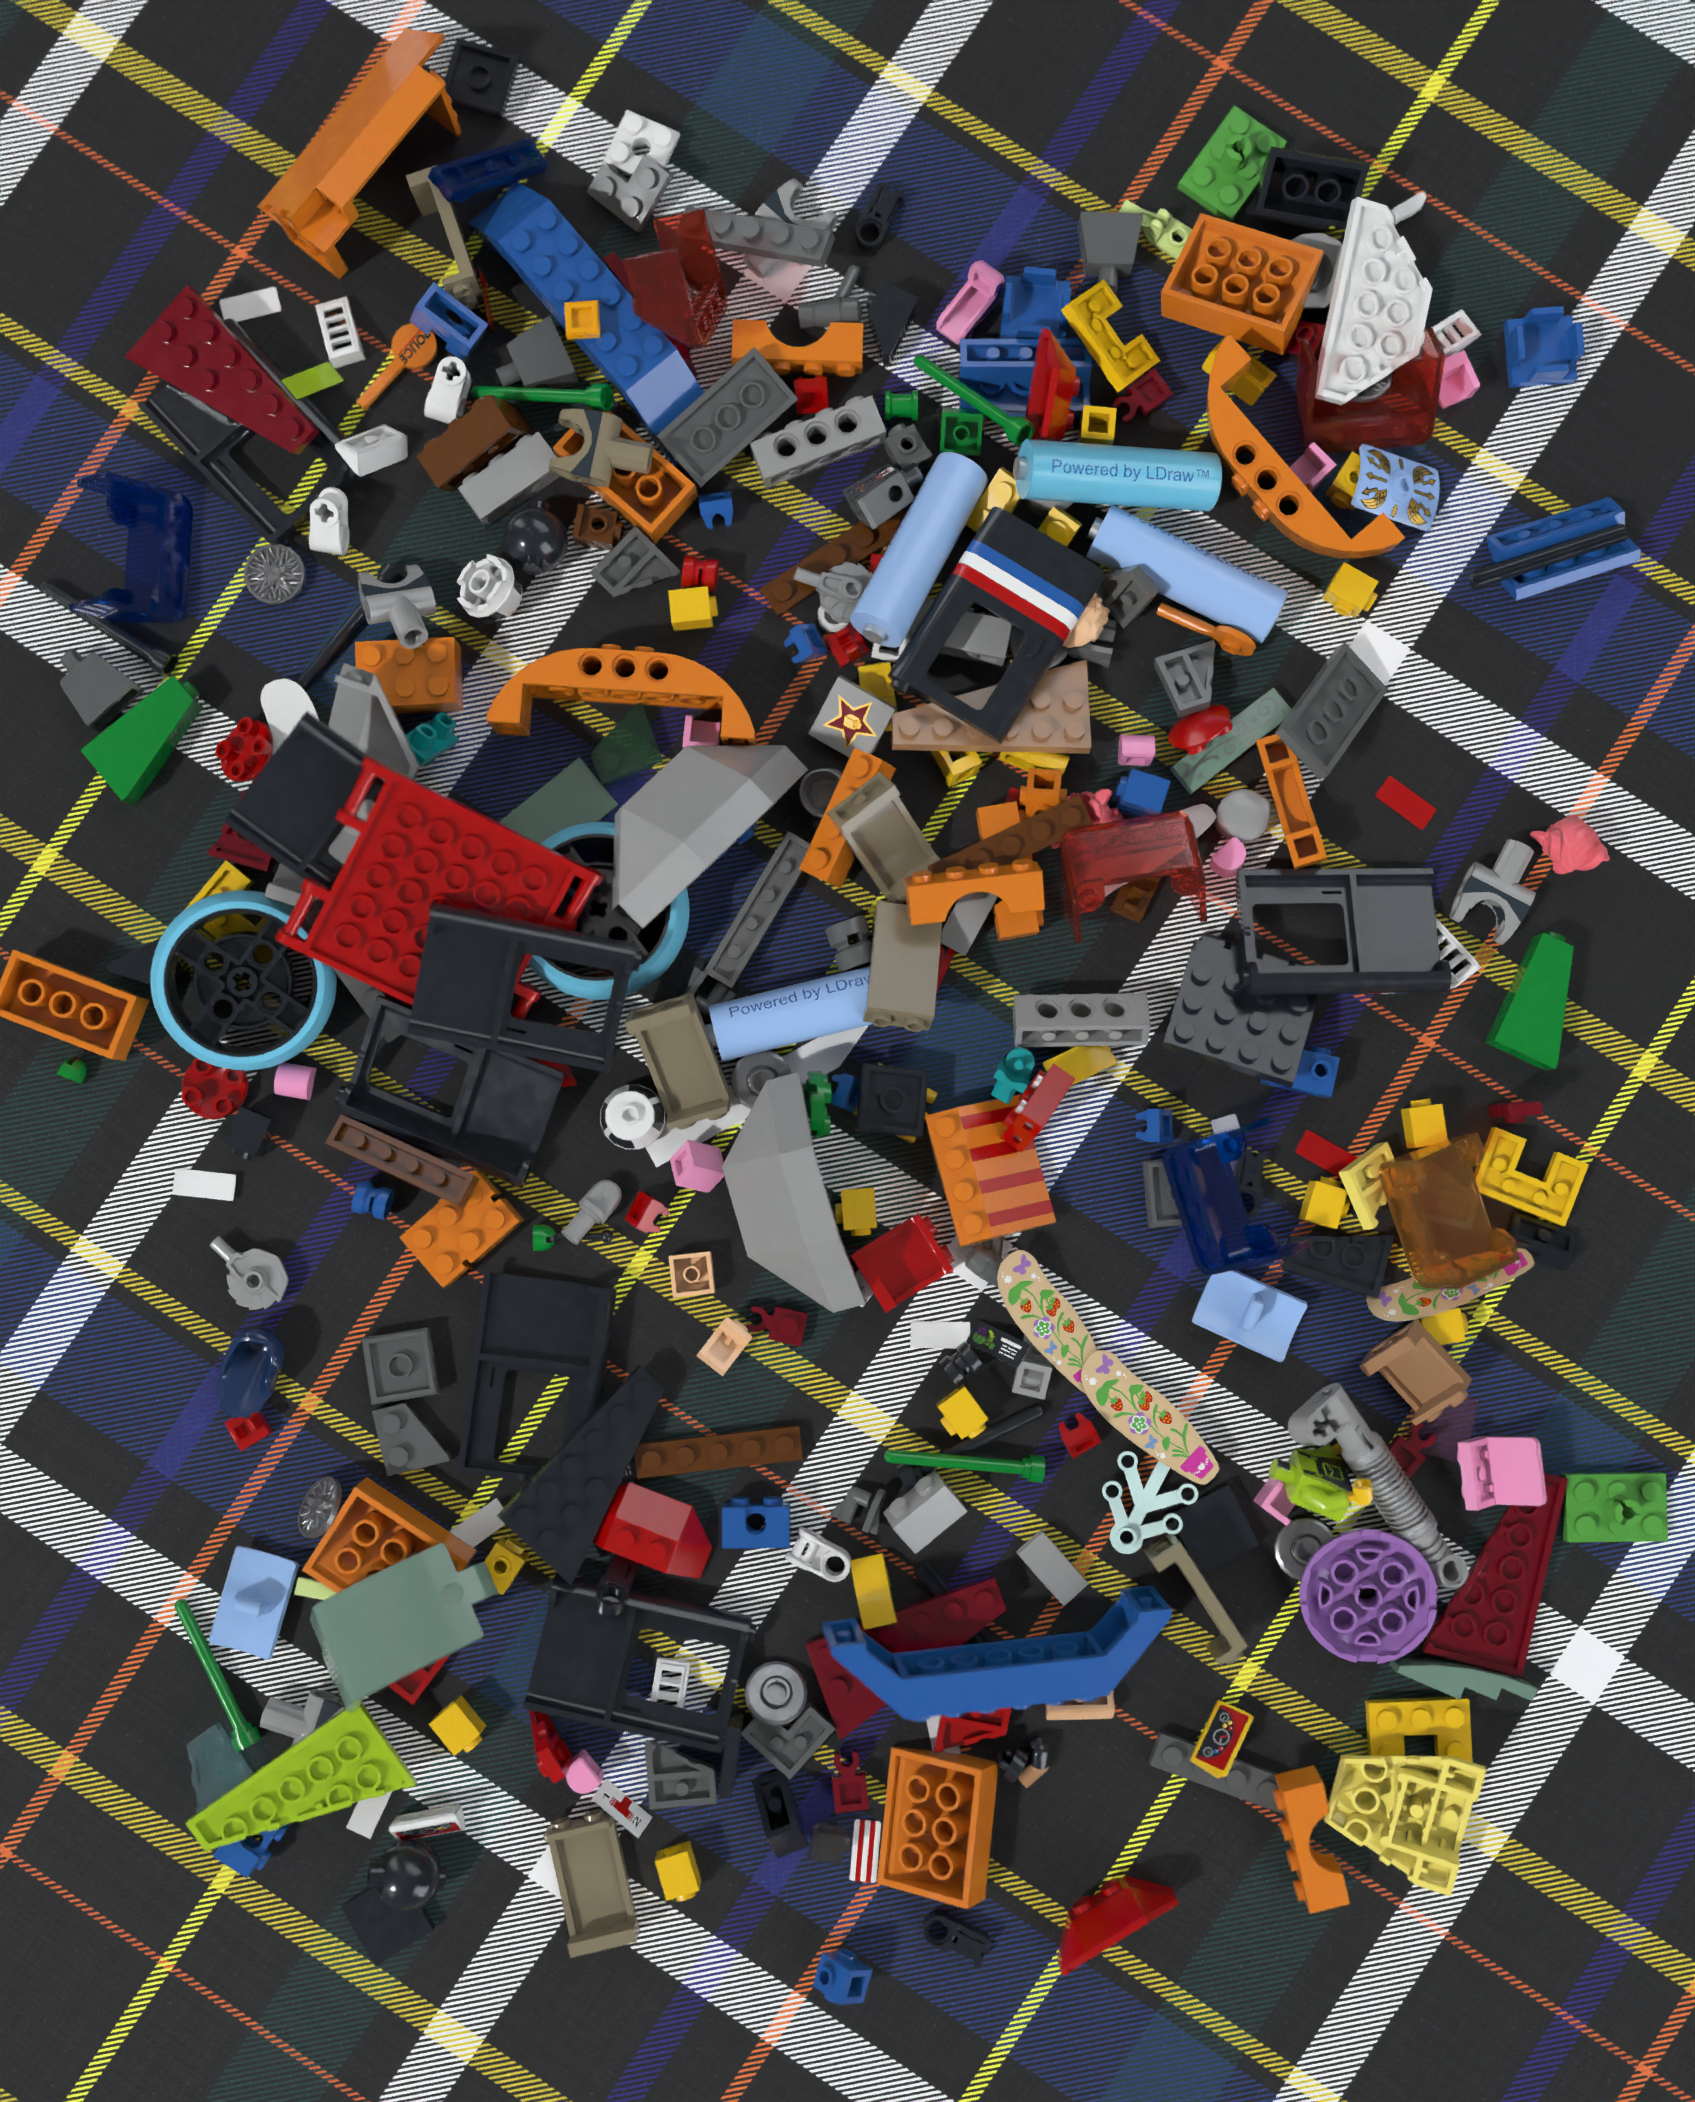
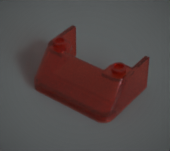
M702 208L654 218L653 222L661 251L629 257L623 260L634 295L632 297L634 313L637 317H641L644 323L690 348L706 346L727 311L728 301L705 210Z
M1433 328L1425 330L1421 359L1409 360L1396 368L1393 374L1392 385H1390V388L1382 397L1364 403L1349 400L1342 405L1315 398L1318 364L1308 339H1301L1296 391L1301 439L1304 447L1307 449L1314 442L1325 453L1359 450L1362 444L1379 449L1414 446L1426 442L1434 431L1445 362V353Z
M1173 811L1069 829L1062 835L1059 846L1065 912L1075 943L1082 942L1080 913L1094 911L1103 904L1105 899L1104 886L1170 875V882L1174 891L1180 895L1189 896L1200 922L1207 921L1205 875L1195 829L1190 817L1186 813Z

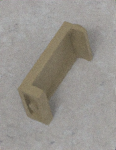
M435 165L406 175L409 187L422 216L439 211L455 257L459 273L442 279L445 291L469 310L475 309L479 303L484 302L483 292L450 195L438 166Z
M879 772L827 814L882 895L890 903L902 904L906 902L904 877H910L917 871H929L927 866L941 859L935 854L898 797L900 793L895 785Z
M878 901L872 922L874 931L867 1002L863 1021L870 1022L878 1027L891 1025L905 1027L906 1030L912 1032L927 1031L930 1029L935 1015L942 922L911 926L907 905Z
M691 992L629 1012L625 1026L629 1035L635 1033L666 1111L667 1119L665 1124L667 1129L677 1127L682 1130L693 1126L697 1121L708 1118L713 1121L724 1117L730 1111L733 1097L693 993Z
M1166 1533L1143 1548V1551L1158 1572L1172 1563H1176L1217 1626L1220 1635L1205 1645L1219 1665L1223 1663L1228 1665L1243 1656L1242 1651L1248 1647L1180 1541L1173 1534Z
M603 1809L589 1811L583 1815L584 1818L572 1821L570 1817L556 1819L550 1823L551 1826L547 1827L543 1835L545 1843L549 1842L570 1935L567 1944L570 1958L635 1943L640 1933L616 1822L610 1814L604 1813Z

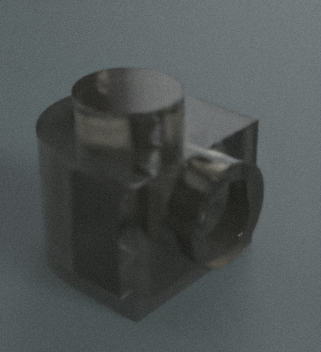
M820 1820L818 1825L811 1827L808 1856L817 1861L841 1864L842 1854H849L851 1832H845V1827H838L839 1823L835 1821Z

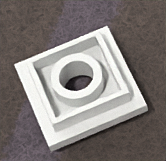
M626 110L603 159V164H608L613 169L632 176L643 157L637 156L633 152L636 147L646 145L650 148V152L647 155H650L666 167L680 137V133Z

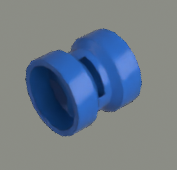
M361 1180L353 1196L351 1211L358 1214L367 1212L372 1214L374 1218L385 1221L393 1204L395 1190L385 1186L376 1188L371 1182Z

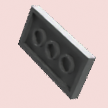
M754 347L663 429L656 438L695 484L701 488L794 404L798 398Z
M1343 643L1334 650L1275 733L1320 780L1327 777L1388 691V688L1346 643Z

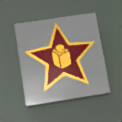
M840 675L808 734L849 758L854 748L872 755L897 707Z

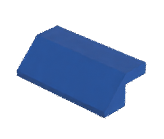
M960 339L959 381L1011 417H1025L1039 339ZM1056 339L1076 368L1075 376H1080L1077 397H1071L1069 410H1074V418H1080L1083 406H1090L1089 382L1092 370V355L1088 352L1081 339ZM959 397V408L976 409Z
M1607 497L1487 536V544L1494 564L1617 524L1625 525V510L1611 497ZM1628 537L1624 542L1503 580L1501 584L1515 600H1520L1640 561L1641 549Z

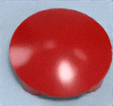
M1214 704L1210 705L1208 709L1183 716L1170 729L1168 740L1173 747L1186 749L1190 755L1200 753L1205 749L1206 743L1217 736L1225 735L1231 731L1233 724L1230 720V712L1225 706Z
M244 717L238 722L237 727L229 733L226 740L218 743L215 754L220 759L222 770L229 779L235 782H246L260 774L269 762L272 754L273 736L271 730L261 721Z
M195 1058L182 1080V1101L192 1112L200 1117L212 1120L228 1117L235 1113L245 1101L248 1092L247 1075L244 1070L221 1068Z

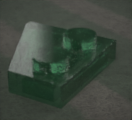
M642 703L636 704L590 753L603 786L664 764Z

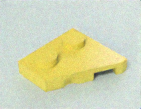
M1388 1142L1377 1143L1338 1172L1363 1230L1377 1227L1379 1222L1375 1218L1379 1206L1386 1205L1390 1196V1189L1395 1184L1400 1173Z

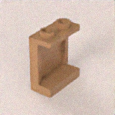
M1417 1319L1371 1348L1359 1366L1368 1377L1377 1371L1381 1373L1414 1409L1415 1413L1411 1418V1422L1415 1426L1425 1420L1432 1422L1449 1405L1456 1407L1461 1404L1468 1396L1466 1391L1472 1381V1378Z

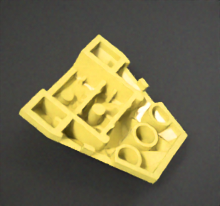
M1341 1755L1328 1801L1330 1813L1324 1816V1822L1360 1847L1365 1845L1379 1855V1860L1386 1865L1393 1864L1407 1874V1879L1415 1885L1451 1896L1460 1866L1459 1851L1473 1801L1478 1802L1486 1767L1453 1756Z

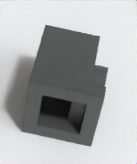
M904 423L898 424L888 431V438L885 439L884 448L896 469L900 471L914 462L921 472L932 465L933 455L927 449L914 424L908 427ZM907 442H911L913 445L909 450H905L901 446Z

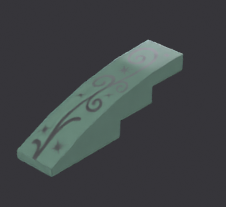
M1273 687L1231 720L1233 728L1229 733L1217 736L1206 743L1205 749L1200 753L1194 755L1187 754L1170 768L1171 772L1191 795L1255 745L1256 740L1265 737L1279 726L1292 709Z
M1398 1658L1389 1663L1397 1673L1457 1699L1461 1698L1465 1687L1494 1700H1497L1501 1688L1531 1701L1534 1700L1538 1688L1524 1679L1461 1661L1434 1658Z

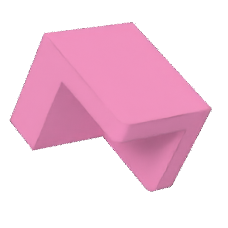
M1465 350L1435 362L1426 374L1443 409L1472 397L1480 387L1479 380Z
M1312 442L1304 454L1289 468L1312 493L1328 478L1336 464L1316 443Z
M686 715L683 749L686 746H719L721 723L694 720L693 715Z
M687 1140L670 1158L676 1186L707 1193L724 1177L722 1169L724 1161L721 1150L718 1147Z
M1269 1478L1253 1501L1288 1526L1291 1520L1287 1516L1296 1504L1288 1500L1284 1486L1285 1482Z

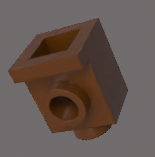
M578 504L572 533L576 545L610 551L616 545V542L623 538L624 522H620L618 512L585 507L584 504ZM595 522L603 523L604 527L600 530H595L593 525Z

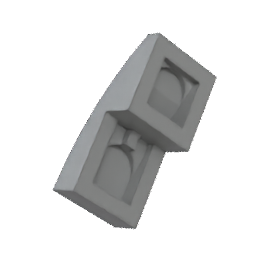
M972 892L959 898L941 931V943L966 956L998 896L988 892Z
M1024 1334L1022 1341L1028 1343L1029 1348L1019 1367H1016L1012 1392L1045 1400L1052 1372V1364Z
M1039 1530L1016 1551L1063 1606L1089 1584L1042 1530Z

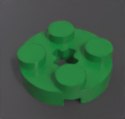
M808 1071L805 1096H807L806 1109L808 1118H811L812 1138H822L823 1135H830L831 1131L830 1115H827V1106H825V1103H831V1084L828 1083L827 1074H822V1071Z

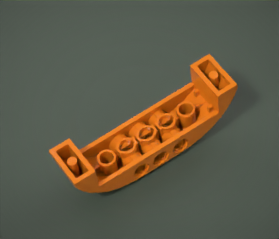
M1231 334L1227 335L1216 353L1210 372L1206 407L1208 428L1213 446L1222 464L1232 476L1230 483L1242 497L1247 494L1252 499L1254 504L1252 509L1263 522L1269 519L1283 535L1299 546L1317 554L1334 558L1357 559L1393 550L1405 537L1384 512L1351 539L1228 397L1226 392L1249 372L1251 358ZM1245 453L1251 456L1253 462L1246 465L1240 464L1236 457ZM1263 478L1270 479L1274 484V488L1264 490L1259 487L1257 482ZM1290 503L1294 506L1296 513L1285 515L1280 511L1279 505Z
M603 644L601 649L576 648L555 652L539 658L521 669L504 685L493 700L486 717V721L497 734L530 736L533 698L722 710L720 737L723 746L757 745L755 731L749 714L740 698L723 679L712 670L693 660L673 654L655 652L654 648L638 646L635 647V651L621 650L622 647L618 645ZM600 669L599 673L590 675L594 670ZM627 672H634L629 677H623ZM660 674H667L663 679H655Z

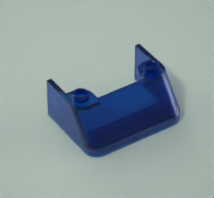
M109 471L77 480V487L107 495V513L113 522L128 527L124 590L112 588L106 590L101 597L69 604V611L114 622L172 624L184 619L187 612L193 508L189 499L181 493Z
M1269 1117L1229 1127L1167 1148L1163 1154L1165 1172L1195 1265L1204 1274L1214 1275L1283 1260L1310 1247L1308 1240L1280 1246L1275 1231L1269 1225L1263 1223L1250 1225L1230 1162L1241 1159L1247 1151V1141L1244 1133L1270 1124Z

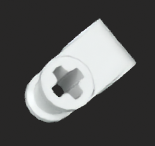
M449 356L440 361L432 387L426 398L424 415L426 417L449 424L457 417L463 416L466 398L471 386V377L461 359ZM456 371L459 372L460 377L455 376ZM449 375L454 376L452 381H450Z
M327 487L322 490L319 497L310 505L309 546L313 551L345 555L350 538L348 500L340 489Z
M799 1527L797 1531L799 1537L792 1551L786 1554L785 1559L795 1566L811 1571L828 1581L838 1582L843 1580L848 1575L851 1566V1556L848 1551L826 1540L812 1530ZM809 1543V1547L806 1553L803 1555V1549L805 1545ZM831 1556H838L843 1559L845 1568L840 1572L831 1571L826 1561Z

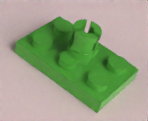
M1234 105L1182 177L1177 189L1222 220L1232 222L1258 186L1261 170L1270 147L1285 148L1287 141Z
M1561 1473V1477L1568 1479L1562 1502L1564 1541H1668L1665 1473Z

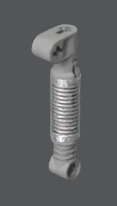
M1332 1383L1319 1390L1289 1418L1288 1432L1290 1437L1300 1444L1318 1446L1326 1445L1336 1438L1342 1447V1456L1353 1474L1356 1475V1479L1367 1478L1371 1480L1372 1503L1375 1504L1379 1513L1385 1518V1522L1388 1523L1394 1535L1406 1540L1425 1558L1434 1575L1436 1585L1447 1588L1462 1586L1468 1575V1566L1461 1556L1453 1554L1441 1534L1438 1533V1524L1434 1515L1425 1505L1424 1500L1421 1499V1495H1418L1415 1487L1411 1485L1408 1476L1402 1471L1398 1461H1395V1457L1392 1456V1452L1389 1451L1382 1437L1377 1432L1370 1430L1339 1383ZM1323 1421L1325 1422V1424H1314V1423H1313V1422H1323Z

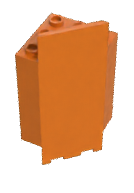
M405 28L257 206L282 226L291 242L338 279H341L348 269L335 244L359 217V213L352 200L422 115L426 112L457 137L462 133L457 121L458 115L451 105L452 99L445 89V81L433 70H430L428 73L422 68L445 40L444 34Z

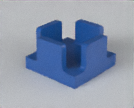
M1026 266L1021 277L1006 275L999 339H1039L1041 327L1048 328L1056 339H1065L1068 320L1061 309L1070 303L1071 282L1055 280L1057 270Z
M1563 306L1532 308L1522 319H1508L1503 325L1509 388L1573 384L1577 380V361L1585 352L1582 322L1573 324L1572 315L1562 316L1564 314Z

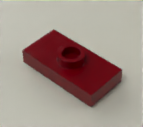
M1540 1101L1490 1104L1491 1106H1488L1489 1118L1505 1117V1123H1525L1526 1116L1543 1115L1542 1103Z

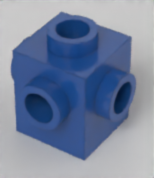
M838 1948L836 1952H822L813 1986L824 1993V1998L829 2002L839 2005L864 2002L873 1969L858 1960L856 1953L851 1950Z

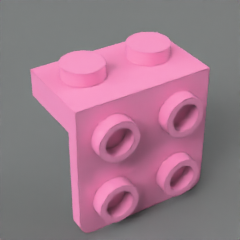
M1477 1436L1458 1442L1457 1460L1461 1467V1492L1465 1499L1466 1510L1478 1511L1495 1504L1541 1506L1546 1503L1547 1495L1540 1442L1536 1437Z

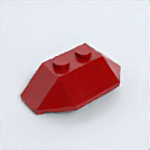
M1043 327L1040 328L1025 418L1035 426L1031 439L1061 441L1065 436V430L1071 431L1074 410H1069L1071 397H1077L1080 376H1075L1076 368L1048 328Z
M631 1481L618 1486L592 1541L602 1549L661 1572L696 1579L701 1578L712 1549L711 1542L693 1505Z
M1124 1876L1119 1880L1117 1878L1110 1879L1101 1886V1891L1092 1897L1084 1896L1074 1902L1072 1909L1067 1913L1057 1956L1062 1975L1069 1974L1083 1963L1179 1905L1173 1889L1169 1886Z

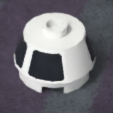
M486 554V559H482L478 563L472 560L462 570L457 580V583L461 585L460 597L457 600L471 616L494 621L504 620L511 616L518 608L522 600V585L513 568L506 560Z
M624 1085L615 1089L605 1099L600 1110V1124L605 1136L614 1145L624 1149H641L651 1145L660 1136L665 1125V1109L661 1099L651 1089L642 1085Z

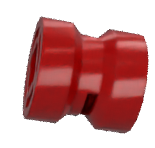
M686 555L682 569V588L708 586L709 592H715L718 580L719 559L708 558L706 561L698 560L696 556Z

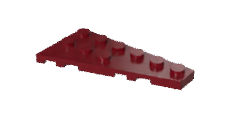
M185 286L125 356V358L293 454L299 455L320 432L191 286Z
M1544 1472L1547 1495L1545 1504L1541 1506L1509 1505L1470 1567L1466 1581L1457 1588L1422 1645L1421 1650L1423 1652L1522 1677L1568 1479Z
M994 1575L895 1610L898 1620L896 1623L866 1630L863 1629L862 1622L858 1623L860 1630L890 1653L961 1646L1005 1612L1006 1605ZM824 1635L807 1641L805 1646L838 1737L841 1740L887 1703L831 1655Z

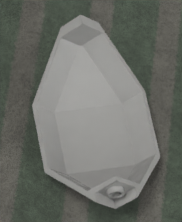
M344 663L340 676L336 675L334 681L338 683L328 727L366 755L415 780L420 764L378 676ZM365 800L357 816L366 820L374 802ZM345 826L329 847L330 854L344 864L360 832ZM280 863L273 881L268 883L264 896L295 906L303 891L301 885L304 879Z
M785 745L686 746L615 814L612 910L619 904L643 929L761 817L808 769Z
M799 1072L769 1079L765 1082L722 1165L747 1256L834 1313L866 1304L868 1298L864 1286L860 1287L836 1227L813 1146L803 1093L807 1089L806 1083H802Z

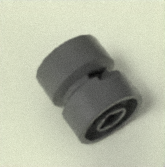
M865 916L854 917L825 929L831 948L838 951L834 957L840 973L870 965L872 941H868V936L871 932ZM853 938L856 944L849 946L848 940Z

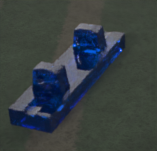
M527 138L432 167L428 178L440 190L447 202L456 200L457 203L468 201L473 194L501 185L509 188L514 186L520 179L542 173L549 162L533 142Z

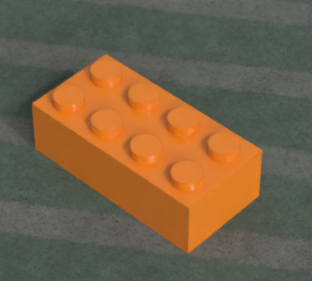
M609 410V411H600V412H605V413L613 414L610 410ZM622 422L619 438L647 443ZM570 428L553 447L556 457L563 458V456L576 454L584 444V437ZM654 448L649 474L613 468L609 487L587 485L630 524L635 525L653 544H656L698 497L695 484Z
M12 950L0 980V1017L104 1057L120 1061H126L150 1001L17 950Z

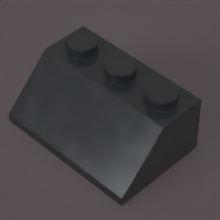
M1271 146L1261 170L1255 195V214L1346 229L1351 201L1356 197L1361 198L1370 163Z

